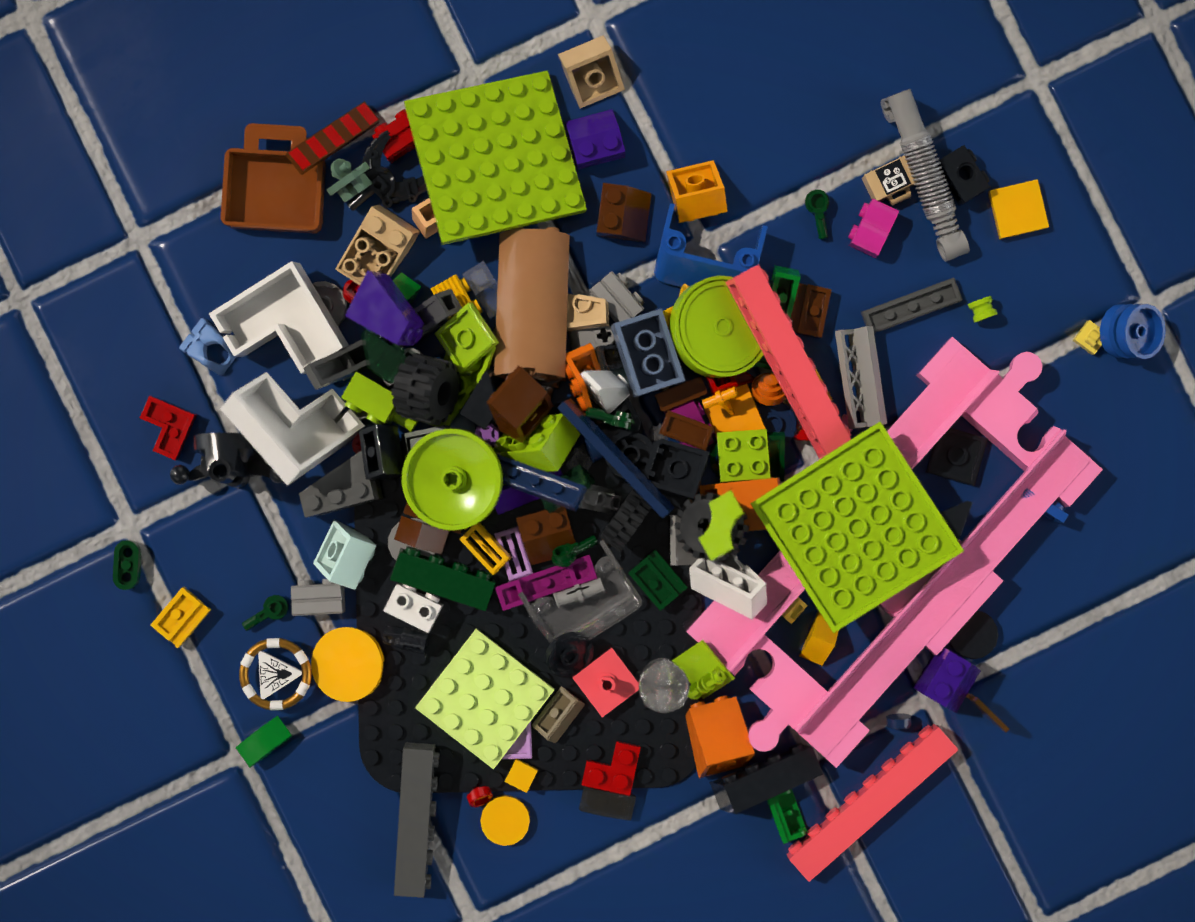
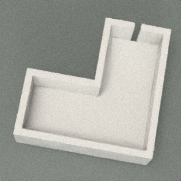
M293 261L209 313L220 333H234V335H225L223 337L234 357H244L276 336H279L301 374H306L303 368L309 363L349 346L302 265Z
M267 372L233 392L221 407V411L287 486L351 442L359 433V430L365 427L351 409L336 424L334 420L346 406L345 402L333 389L300 410Z

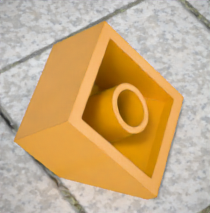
M714 160L666 171L679 223L728 212L725 188Z

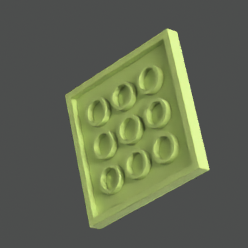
M476 628L415 708L494 769L555 689Z

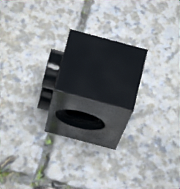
M965 145L937 161L941 162L938 167L942 166L939 170L944 171L941 173V175H945L942 179H947L945 183H948L947 187H949L959 206L990 187L987 174L978 168L975 163L976 157L971 149H967ZM959 169H965L969 173V180L960 178Z

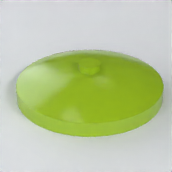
M463 429L438 430L420 439L408 453L402 470L403 492L412 511L427 524L443 530L465 529L484 520L497 505L503 487L502 467L493 448L480 436Z

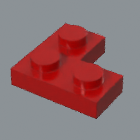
M149 396L140 419L162 428L153 451L178 461L197 415Z
M616 741L611 765L587 760L581 785L630 796L641 746Z

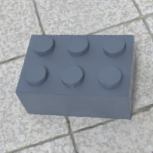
M662 308L614 323L611 326L633 398L685 381Z

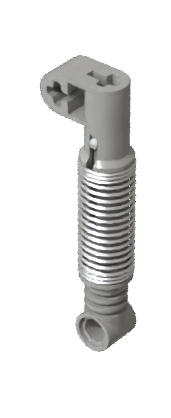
M911 89L882 99L881 108L886 120L889 123L896 122L899 130L898 132L901 136L900 145L904 156H908L905 158V160H909L906 164H911V166H908L909 169H912L909 172L914 173V175L911 174V177L916 178L913 181H917L914 185L917 186L915 189L920 194L918 197L922 198L920 199V202H923L921 206H925L923 208L927 220L935 224L933 226V229L937 230L935 234L940 236L936 239V243L942 259L946 262L969 253L970 249L967 238L962 230H957L959 228V224H955L957 218L953 219L956 206L953 201L954 199H950L952 196H947L951 192H947L949 187H945L948 185V183H944L947 179H942L945 177L944 174L941 175L944 171L939 170L942 166L938 167L941 162H936L939 160V158H935L938 154L933 153L936 152V149L932 150L935 145H930L933 143L930 132L924 128Z

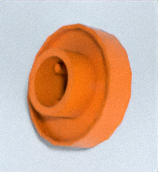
M763 373L754 378L751 393L757 402L767 406H774L785 400L786 395L774 373Z

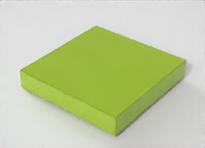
M467 303L434 333L460 373H466L499 344L473 303Z

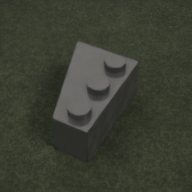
M362 450L299 493L305 518L318 517L384 499L379 480H366Z

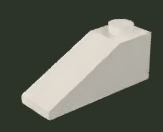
M610 370L584 371L581 374L591 398L607 414H610L630 396L627 388L629 384L620 374L615 376Z

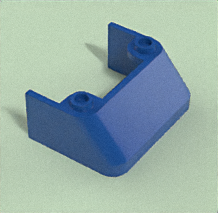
M670 203L654 268V276L657 281L681 288L683 284L691 286L713 276L735 277L759 264L768 226L763 225L761 227L755 249H740L735 254L733 264L684 253L686 247L685 236L680 231L669 229L675 204Z

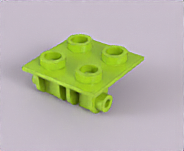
M767 429L717 433L720 482L771 478Z
M703 639L672 660L691 683L687 691V696L690 699L697 700L700 697L704 699L735 679Z

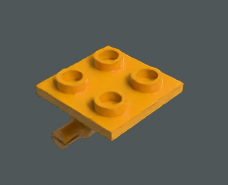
M747 383L737 388L734 386L722 392L718 390L715 392V395L702 400V405L712 427H715L716 439L718 432L766 429Z

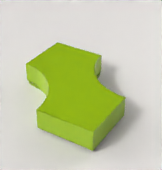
M731 490L709 502L712 515L711 523L707 531L698 538L711 561L735 549L732 542V529L736 521L745 514Z

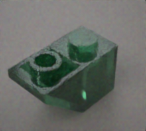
M363 330L361 337L368 370L387 383H393L395 375L398 374L399 366L401 363L404 364L407 358L404 355L406 351L394 343L390 346L383 341L384 337L373 331Z

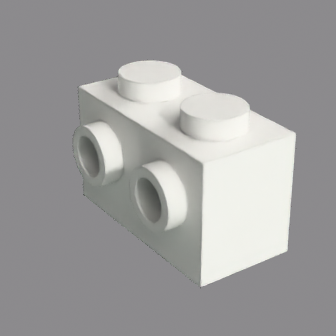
M397 583L383 611L429 633L444 604L440 603V598L434 594L427 592L424 595L418 592L416 588Z

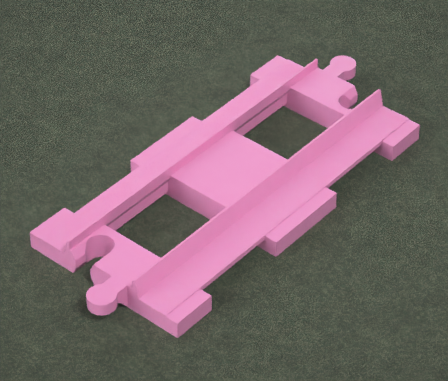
M951 337L916 375L927 387L887 431L911 469L920 462L955 421L962 416L1018 465L1024 473L965 539L958 541L964 552L879 604L893 619L828 692L764 635L805 590L781 551L758 574L766 583L767 605L753 620L713 600L686 630L697 642L703 639L733 675H736L742 669L745 659L752 651L761 649L770 654L773 662L772 669L765 677L758 678L750 687V690L771 708L763 720L756 721L749 728V741L755 749L764 752L773 749L778 743L779 734L787 725H790L837 768L870 731L859 721L868 709L924 647L933 655H938L1003 582L993 572L994 568L1052 503L1057 500L1064 507H1070L1103 470L1066 437L1067 431L1065 429L1061 430L1055 426L1051 427L1042 437L1040 445L1034 452L1026 451L1018 444L1017 433L1020 427L1030 423L1039 413L1038 409L1019 393V390L1026 383L1035 380L1042 372V363L1037 355L1031 352L1018 354L1012 359L1009 371L1001 377L998 370H990L956 339ZM1027 488L1030 491H1032L1035 495H1029L1030 497H1028L1023 492Z

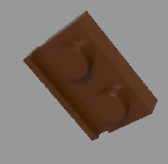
M799 283L790 318L792 321L791 327L795 333L822 338L832 289Z

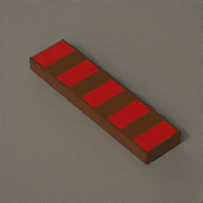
M364 101L288 151L286 157L299 173L303 175L378 125L380 119Z

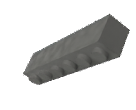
M406 742L403 748L394 896L424 898L426 889H431L432 874H427L428 865H432L433 850H429V841H434L435 826L431 825V816L435 817L436 801H432V793L437 792L438 777H434V767L438 768L440 756L439 752H435L436 744Z

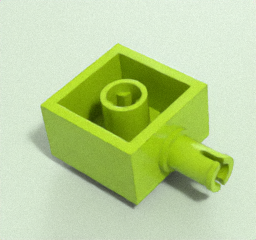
M355 372L341 396L342 399L346 400V407L360 414L362 411L368 413L366 418L378 425H383L384 423L391 425L392 422H395L412 432L418 424V421L401 417V415L396 413V407H393L392 403L394 398L392 391L358 372Z

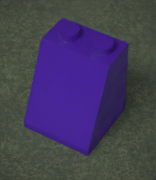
M367 270L345 316L396 345L413 346L414 343H418L423 335L422 327L424 322L389 275Z
M943 648L938 655L932 654L913 688L957 713L981 670L950 650Z

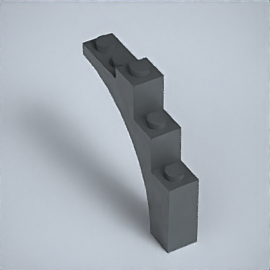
M452 289L437 293L414 308L424 322L421 339L444 325L462 309ZM374 332L352 345L309 363L303 369L313 387L317 390L342 379L344 381L354 376L355 372L361 374L378 361L395 355L407 345H396Z

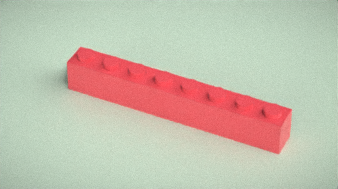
M756 265L725 283L817 456L823 458L850 441L851 432L842 423L838 407L834 402H831L827 395V387L818 378L814 362L807 357L803 349V341L792 329L790 317L783 312L778 294L772 291L768 283L767 273L759 265Z
M933 724L932 726L927 725L918 733L920 737L913 743L911 741L906 743L900 749L901 753L895 759L890 758L881 766L882 770L877 775L872 774L867 777L862 783L864 786L860 790L849 793L845 797V803L842 806L831 809L825 817L827 819L820 825L818 823L813 825L807 831L808 836L802 841H795L788 848L789 852L786 854L788 859L808 882L958 751V748L938 726Z

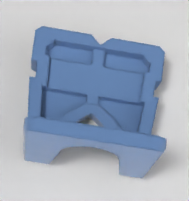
M201 318L191 331L192 334L186 337L179 349L208 369L222 376L236 357L233 356L225 340L215 327L211 326L212 324L205 318ZM220 344L228 352V359L222 364L208 360L207 346Z

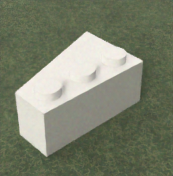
M730 554V559L717 561L698 559L689 568L691 589L752 620L767 605L766 583L748 565L744 566L738 560L737 555Z

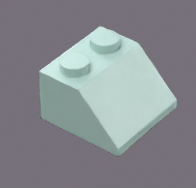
M333 520L313 564L330 582L355 590L358 583L364 577V570L368 562L375 554L376 545L367 536L337 520Z

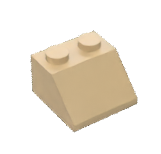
M604 35L558 54L579 108L625 90L613 51Z

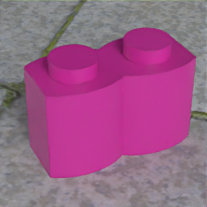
M873 198L869 204L864 203L858 215L862 217L859 226L854 224L848 238L851 239L849 246L876 258L887 239L899 211Z

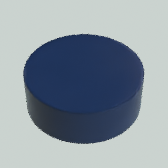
M587 439L583 440L585 449L592 462L595 463L601 460L603 456Z
M903 713L887 715V727L891 729L909 728L912 725L911 715Z

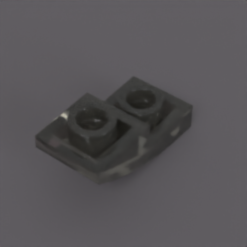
M584 786L579 810L604 817L631 820L636 796L633 793L627 796Z

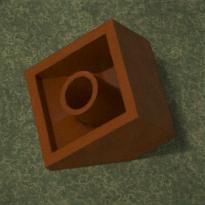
M603 183L597 237L645 243L652 193L630 186Z
M557 506L516 518L530 565L552 560L553 550L560 545L576 543L565 507Z

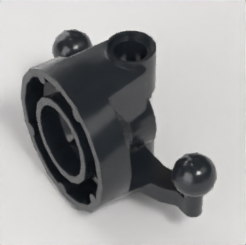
M205 433L194 435V451L201 454V465L196 466L190 472L184 465H177L170 471L171 480L178 485L184 484L187 481H197L208 476L215 482L227 484L235 488L245 487L249 483L250 477L255 476L271 478L275 483L284 482L271 466L265 463L264 458L242 433ZM239 476V481L233 483L235 477Z

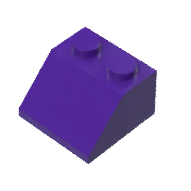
M613 109L565 122L578 170L625 157L626 151Z

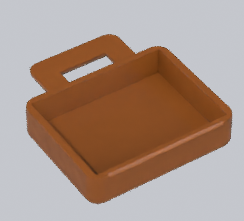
M255 123L248 124L245 127L244 148H230L224 156L221 221L223 224L234 229L318 233L322 229L326 177L325 160L301 175L286 157L288 151L258 150L259 139L291 141V149L306 140L307 132L303 127Z

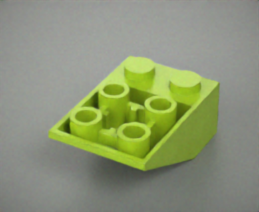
M550 414L544 417L523 443L503 433L495 442L493 450L496 454L545 472H553L560 469L580 433L563 414Z

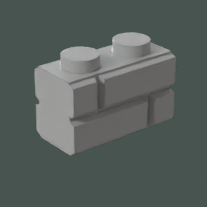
M611 271L590 289L591 295L608 301L609 316L615 323L640 315L644 311L642 305L645 302L637 292L632 294L626 288L629 283L620 273L615 275Z
M312 579L297 580L298 585L291 586L293 616L340 614L346 610L345 590L342 585L330 582L328 579H322V584H313Z

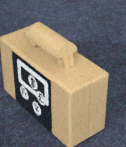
M900 156L886 165L873 171L871 170L862 177L871 199L873 198L879 202L887 199L893 206L911 197L910 187L914 186V183H917V181H913L916 178L911 177V174L914 175V173L909 172L912 170L908 168L911 164H906L909 160H905V158L908 156ZM903 190L906 194L893 199V195Z

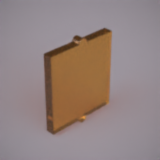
M970 693L966 696L996 727L1004 732L1009 730L981 700Z

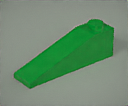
M774 265L770 287L772 291L778 294L783 312L791 318L801 276L799 270ZM764 354L754 365L755 367L772 370Z

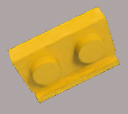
M182 587L150 626L168 641H171L176 648H180L212 609L203 604L186 587Z

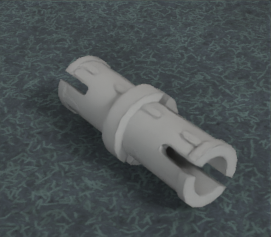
M599 577L581 585L576 584L572 588L555 592L553 595L559 609L577 601L580 603L585 602L584 599L606 592Z

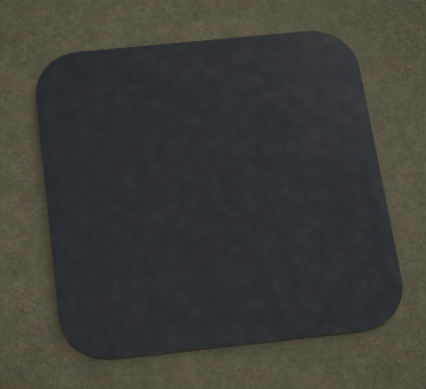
M584 444L571 449L560 467L564 478L578 484L583 482L614 489V495L621 496L620 506L633 489L630 484L623 483L612 475L604 457L593 463ZM630 453L626 457L632 462L638 455ZM403 455V456H402V459H403V465H404L405 458H404V455ZM402 476L390 480H379L384 499L354 506L355 530L367 536L376 545L375 554L364 570L362 581L356 587L357 628L371 634L379 643L384 655L381 682L370 695L358 700L360 755L366 770L376 782L389 790L400 792L403 748L405 743L409 742L436 744L435 752H439L440 756L438 768L434 767V777H438L437 792L433 793L471 792L474 788L488 786L491 791H522L504 782L515 759H501L497 766L492 769L415 708L476 628L555 689L533 717L531 725L561 686L585 704L556 743L548 741L531 726L532 758L519 759L538 769L528 791L595 789L581 785L586 761L592 760L611 765L616 741L641 746L632 788L670 786L681 781L693 771L696 764L685 715L689 708H691V705L704 702V699L702 697L697 700L688 698L687 691L691 683L672 660L698 643L686 630L702 614L701 594L691 589L689 568L692 565H671L670 515H677L679 509L686 510L687 507L683 503L688 499L672 495V497L664 495L675 508L664 518H661L651 508L620 552L599 538L617 510L611 509L610 514L579 507L577 511L566 508L575 541L580 543L591 536H595L597 539V545L576 555V559L590 555L597 579L601 578L606 593L584 599L585 602L582 603L579 601L571 603L559 609L552 593L503 611L495 589L499 585L510 582L505 566H503L491 577L495 579V586L486 611L438 596L440 598L439 602L444 605L429 632V642L425 654L401 650L383 643V632L386 626L406 627L425 632L383 611L398 583L390 580L396 560L389 551L388 537L392 528L400 522L401 516L415 518L403 513L407 500L403 492ZM540 498L498 515L494 508L480 524L495 538V533L517 527L516 518L560 505ZM463 529L462 533L458 534L449 530L442 554L435 553V555L443 557L445 559L444 562L451 565L454 562L462 563L468 566L469 571L475 573L478 570L490 573L459 540L467 531ZM475 530V532L483 539V541L498 555V557H499L500 559H502V557H501V556L488 544V542ZM511 533L522 572L526 571L516 535ZM470 536L469 539L471 540V542L495 566L496 563L494 562V560ZM502 536L504 548L511 555L506 536ZM654 550L659 553L688 587L661 611L628 574L631 569ZM511 558L509 564L512 573L516 574L517 570L513 558ZM552 560L531 565L533 573L556 565L553 564ZM417 589L418 592L426 595L427 592ZM580 632L588 637L594 648L591 662L612 647L642 688L604 717H601L574 681L573 676L566 678L557 677L548 669L545 663V652L555 638L564 633Z

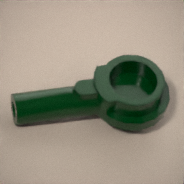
M813 190L805 197V207L810 213L815 215L819 239L828 238L824 212L829 206V198L824 191Z
M588 407L586 410V417L603 420V423L631 429V425L635 423V420L630 419L631 414L617 411L616 415H611L603 410Z
M591 536L580 543L576 542L556 547L552 552L553 564L560 567L570 566L575 561L576 555L597 545V539L595 536Z
M280 595L268 597L263 604V610L242 622L244 629L248 631L267 618L277 620L283 618L288 611L287 600Z

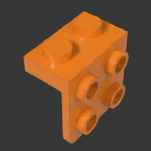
M591 343L566 353L565 374L568 380L571 379V383L568 385L574 397L578 396L577 402L583 412L588 407H592L581 374L584 371L600 370L597 356Z

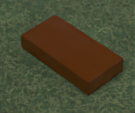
M667 410L659 434L706 451L715 427Z

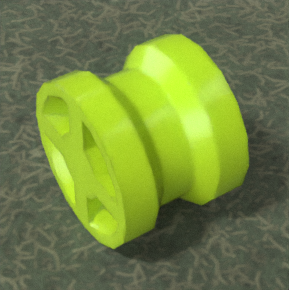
M992 296L967 304L969 309L973 311L974 323L998 314L991 304L993 301Z

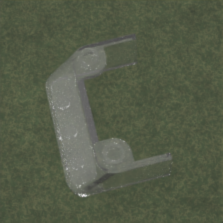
M604 540L599 543L607 556L601 558L594 569L597 579L601 578L606 593L584 599L585 602L582 603L579 601L571 603L559 609L551 597H541L534 603H531L523 592L518 594L532 620L550 644L555 638L569 632H580L591 640L635 612L641 606L642 599Z

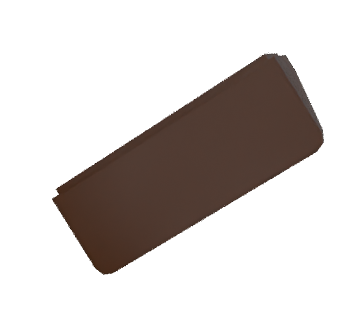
M696 377L657 393L655 400L660 410L664 412L707 394V390L702 378Z

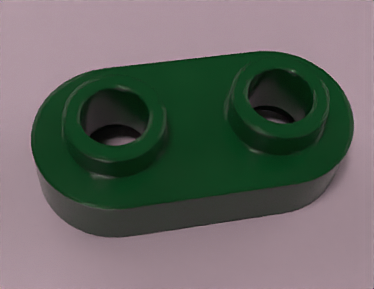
M132 540L121 541L116 545L113 561L114 584L119 589L128 590L138 585L141 570V548L138 543ZM127 548H131L133 551L131 557L126 555ZM127 572L131 574V580L129 582L126 581L124 578V575Z

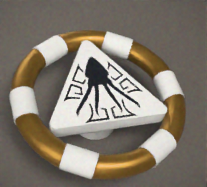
M267 638L256 643L245 653L240 663L239 680L242 690L251 702L263 709L272 711L292 707L305 696L311 683L312 672L308 657L298 645L286 639ZM280 647L287 649L294 654L302 670L262 650ZM257 654L259 657L260 696L255 692L248 677L249 667ZM302 675V680L291 697L285 700L269 701L265 699Z

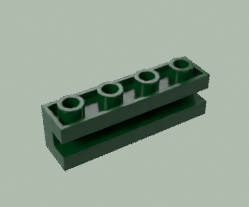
M414 547L400 548L390 580L486 611L495 586V579L491 578L492 574L482 570H478L477 573L469 571L468 566L458 562H454L453 565L445 563V559L438 555L430 554V557L421 555V551Z

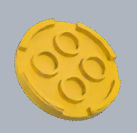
M354 627L337 628L326 633L316 644L311 658L312 674L318 687L330 698L343 702L360 700L370 695L381 682L384 655L376 639L365 630Z

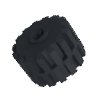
M418 353L408 356L404 364L401 363L399 366L398 374L394 378L395 383L392 388L394 398L392 403L393 407H396V413L401 415V417L437 426L441 422L444 423L448 416L453 413L454 406L459 398L460 374L457 372L456 365L450 361Z
M700 493L694 495L695 500L688 499L683 503L687 507L686 510L679 509L677 516L681 517L680 523L675 522V529L680 530L681 534L676 537L678 542L685 544L682 548L687 553H692L693 557L710 560L698 538L707 531V525L711 523L712 515L709 502L721 495L707 493L705 495ZM746 513L736 521L732 529V542L735 549L714 561L730 559V554L736 555L740 552L738 549L739 544L745 545L747 539L743 538V533L749 532V525L744 524V520L748 519Z

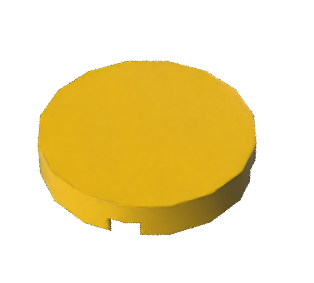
M510 795L496 796L486 804L482 811L480 820L482 831L495 844L503 846L513 845L523 839L528 831L530 823L529 810L517 797Z

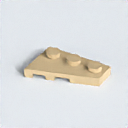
M568 294L567 332L609 326V305L606 299L580 294Z

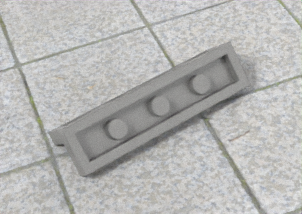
M873 326L835 331L849 429L872 427L878 422H881L882 425L887 424ZM845 335L849 336V348L846 346ZM850 361L853 364V372L849 369ZM853 385L856 387L857 390L856 397L853 395ZM857 410L860 412L861 423H857Z

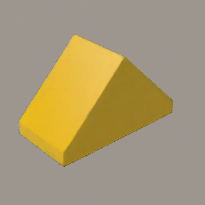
M817 611L799 656L823 666L835 647L839 630L833 633L819 611Z

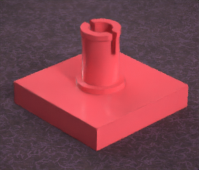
M612 647L572 677L601 717H604L642 688Z

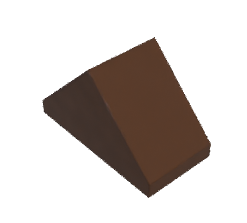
M401 516L394 540L414 548L442 554L449 530L439 529L427 523Z

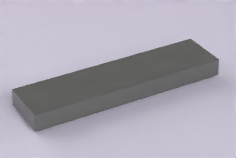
M951 278L862 311L861 315L865 326H873L874 333L963 300L955 278Z

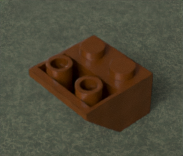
M517 366L506 377L503 384L497 391L492 393L487 401L499 430L521 443L528 438L553 408L548 392L520 366Z

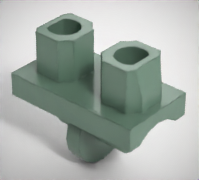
M340 158L336 159L331 164V174L334 178L339 179V181L329 187L327 192L330 196L337 192L342 200L347 202L372 184L364 173L370 167L364 162L352 171L350 162Z

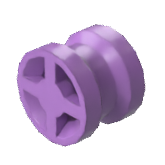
M493 425L486 430L478 426L475 430V434L483 438L491 447L500 438L499 429Z

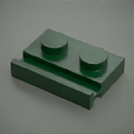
M656 550L652 551V553L628 572L660 611L688 588Z

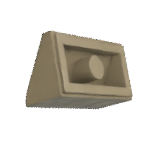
M561 686L531 726L548 741L556 743L585 704Z

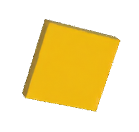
M1038 179L988 192L999 240L1049 228Z

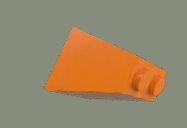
M721 696L716 698L713 703L705 704V702H698L691 705L685 717L698 777L703 778L745 767L755 752L749 741V734L737 697L728 698V696Z

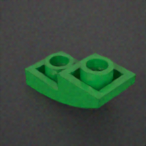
M277 715L241 742L235 749L248 767L251 768L270 755L271 751L290 739L292 735Z

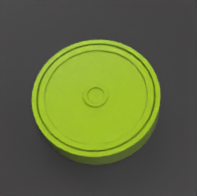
M713 276L691 285L678 297L670 315L669 332L676 354L687 367L706 377L726 378L741 374L753 367L763 356L762 350L725 283L733 278L729 276Z

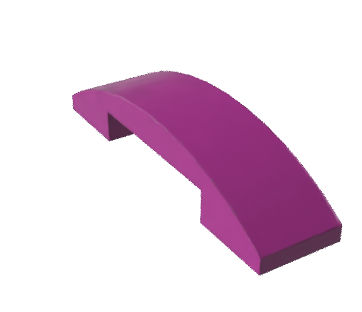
M590 555L575 559L568 567L553 566L499 585L495 589L502 610L505 611L576 584L597 579V575Z

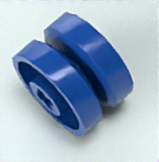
M1150 304L1113 305L1106 311L1100 325V341L1103 348L1110 356L1116 358H1151L1161 349L1166 334L1165 321L1161 312Z

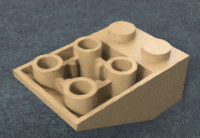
M380 204L371 206L335 270L358 285H361L367 270L385 273L391 277L421 231Z

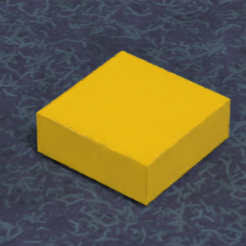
M515 759L504 782L527 793L538 769L519 759Z

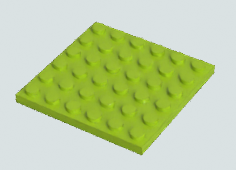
M548 70L404 101V107L442 245L586 212V204Z
M881 422L876 423L750 503L833 633L964 552L962 546Z

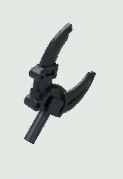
M388 130L381 133L378 138L376 137L370 143L371 146H368L365 151L366 156H363L362 164L366 162L370 167L364 173L372 184L347 203L352 211L357 209L374 193L382 200V205L385 208H390L394 204H400L401 201L409 200V202L414 203L419 194L427 191L423 176L417 179L410 177L403 179L404 182H396L393 173L386 167L381 166L383 150L391 138Z

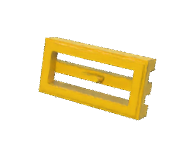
M480 522L473 525L459 539L492 575H495L512 558ZM475 530H476V531L488 542V544L502 557V559H500V558L498 557V555L483 541V539L475 532ZM470 536L494 560V562L496 563L495 566L471 542V540L469 539Z

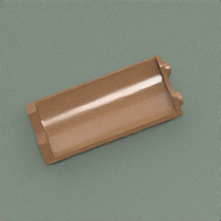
M519 227L500 233L495 335L499 344L496 345L494 376L506 379L517 366H520L532 378L546 382L565 378L570 235L560 232L559 228L525 229Z

